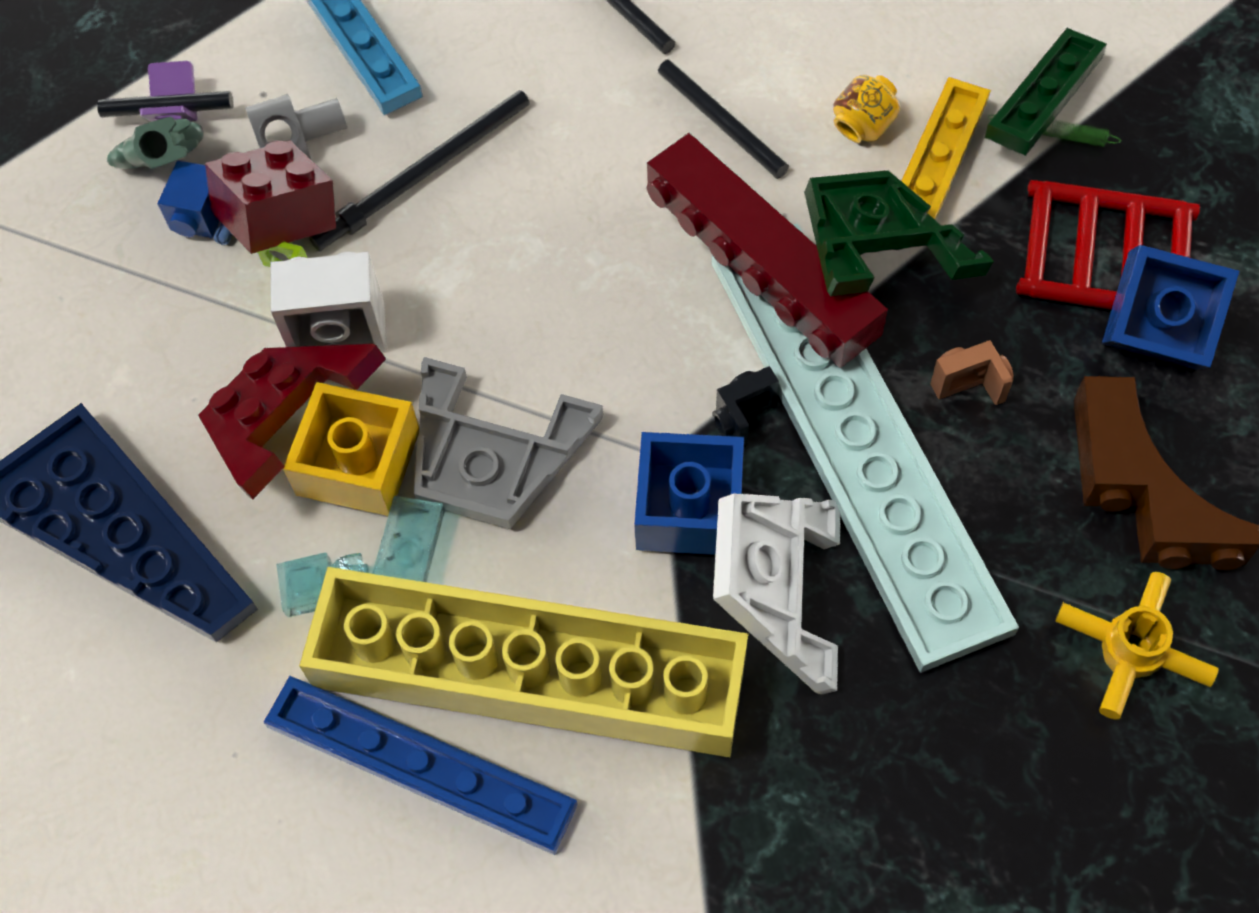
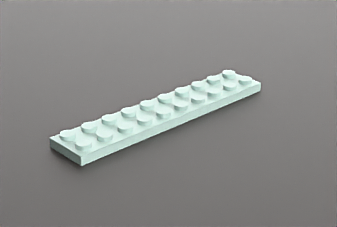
M797 223V224H794V226H795L799 231L802 232V230H801V228L799 227L798 223ZM712 255V266L764 368L770 366L779 380L778 395L831 499L836 501L840 517L920 673L1014 636L1019 629L1017 622L867 349H864L840 369L830 358H823L818 355L811 347L805 335L795 326L790 327L778 317L775 308L761 295L756 296L752 294L744 285L741 276L729 265H721Z

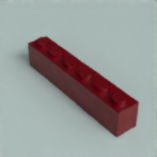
M687 133L647 162L646 189L651 200L660 208L666 207L677 217L681 227L687 234L692 237L697 236L709 247L713 257L721 265H729L741 276L744 285L752 294L756 296L761 295L775 308L778 317L790 327L795 326L805 335L811 347L818 355L823 358H830L841 369L883 335L888 309L869 292L830 297L827 292L817 246L693 135Z

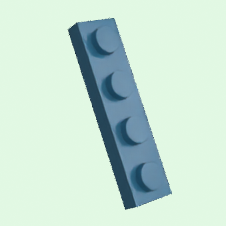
M307 0L383 115L423 97L419 83L361 0Z

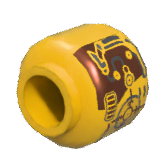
M869 75L855 77L834 101L833 112L835 118L833 122L836 128L846 138L855 143H860L862 140L872 142L879 139L899 115L900 105L895 96L897 94L895 85L882 75H877L875 78Z

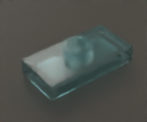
M394 496L372 574L427 582L445 514L443 503Z

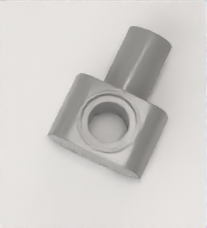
M288 94L245 107L259 148H263L269 143L265 137L267 125L274 120L285 121L291 128L292 135L290 141L310 159L311 156L305 141L347 128L337 98L294 111Z

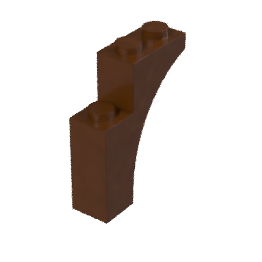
M1084 376L1073 400L1084 506H1100L1106 511H1122L1129 507H1135L1141 563H1159L1161 567L1167 569L1183 568L1190 564H1210L1218 570H1232L1246 565L1259 549V525L1239 519L1205 501L1175 475L1159 454L1146 430L1139 408L1135 377Z

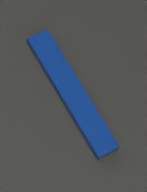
M292 676L288 677L264 720V724L271 730L553 855L556 854L578 806L577 800Z

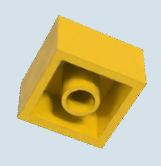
M316 382L285 461V467L283 468L295 495L391 516L417 437L419 436V424L412 402Z

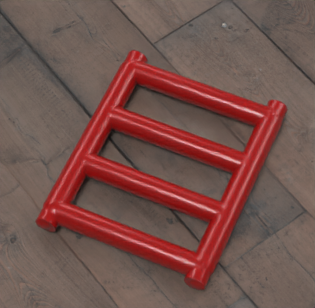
M1030 180L1028 183V196L1033 197L1025 276L1020 278L1016 285V293L1018 295L1112 310L1117 291L1091 287L1098 207L1126 211L1121 276L1129 251L1139 245H1143L1145 214L1173 218L1171 253L1190 258L1192 220L1196 221L1200 213L1199 204L1050 181ZM1052 201L1080 205L1072 284L1044 280Z

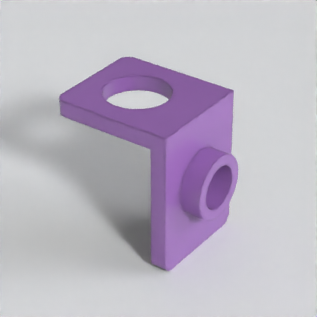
M190 61L160 62L148 65L150 96L195 93L193 64ZM185 106L140 109V116L150 122L170 116L174 119L197 121V111H191Z

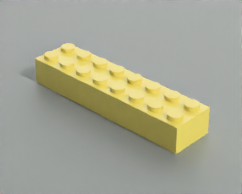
M327 567L299 667L309 683L320 689L730 757L745 667L748 633Z

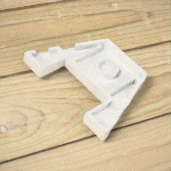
M736 493L720 498L718 503L713 599L815 693L822 695L837 691L838 645L801 628L804 540L822 549L840 544V512L836 501L813 502L810 498H798L791 501L780 500L779 496Z

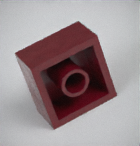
M272 141L263 148L244 153H227L221 159L205 163L211 212L250 254L276 247L282 242L290 243L336 229L333 180L292 141Z

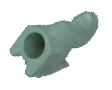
M171 116L136 127L132 137L115 146L107 156V163L118 169H133L143 166L155 169L186 157L187 153L198 146L203 138L204 131L197 123L190 122L188 119H174Z

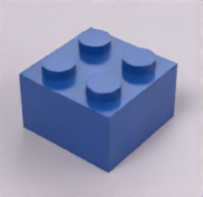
M1144 245L1135 247L1128 253L1101 344L1195 370L1211 368L1240 271Z
M642 432L634 522L636 550L716 555L719 499L734 493H742L744 437Z

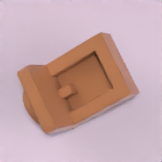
M991 340L967 349L957 347L944 353L936 361L930 385L938 399H942L983 384L993 403L998 405L1006 401L1014 375L1008 359L1004 355L999 356Z

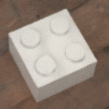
M342 252L333 256L314 258L294 257L286 261L271 262V313L286 347L374 344L377 345L382 353L387 352L385 304L369 252Z

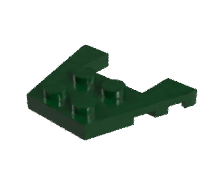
M889 170L813 177L809 179L804 191L823 276L830 297L868 292L875 277L860 256L864 253L928 246L951 280L986 276L994 262L983 250H980L976 255L961 242L964 234L954 225H941L928 214L931 206Z

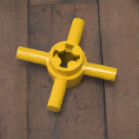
M1152 572L1139 606L1125 611L1114 618L1112 622L1064 602L1056 617L1055 622L1102 641L1103 656L1113 674L1099 712L1110 719L1118 720L1121 718L1135 678L1149 676L1161 667L1209 688L1217 677L1218 667L1170 648L1173 630L1169 620L1160 612L1171 584V578L1164 573ZM1131 635L1142 639L1138 646L1134 643L1131 645L1128 642Z

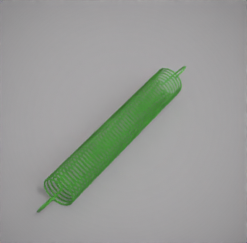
M1055 120L1053 132L1052 127L1050 130V126L1048 132L1047 130L1044 132L1048 137L1055 136L1057 139H1071L1073 142L1080 141V143L1096 144V146L1104 147L1107 129L1104 133L1102 128L1101 130L1096 128L1095 131V127L1093 129V126L1092 128L1090 126L1088 130V126L1087 129L1086 125L1085 127L1080 125L1079 128L1078 124L1074 138L1072 133L1075 123L1072 128V123L1070 126V122L1069 125L1068 122H1064L1061 134V129L1059 132L1061 121L1058 127L1059 120L1057 125Z

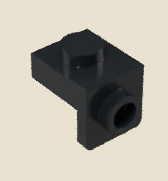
M770 366L757 372H743L736 376L730 384L717 389L716 410L712 411V416L721 436L744 437V447H746L749 431L746 419L777 404L779 380Z

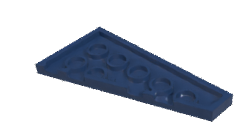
M82 403L0 460V522L214 642H218L258 610L249 596Z

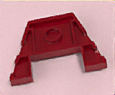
M374 344L264 348L260 353L253 355L245 362L243 370L226 387L219 389L212 395L209 404L198 416L237 485L249 498L254 499L285 467L273 452L262 447L311 397L316 382L324 383L326 380H331L358 390L386 358L377 345Z

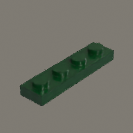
M1066 28L988 123L985 138L1026 156L1101 61L1107 43Z

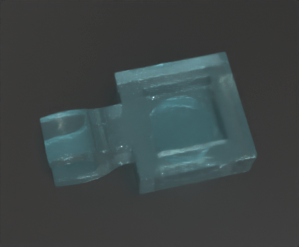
M326 552L276 564L282 611L288 618L314 612L327 567L369 573L368 565L363 564L361 553L345 555L337 559L334 564H332Z

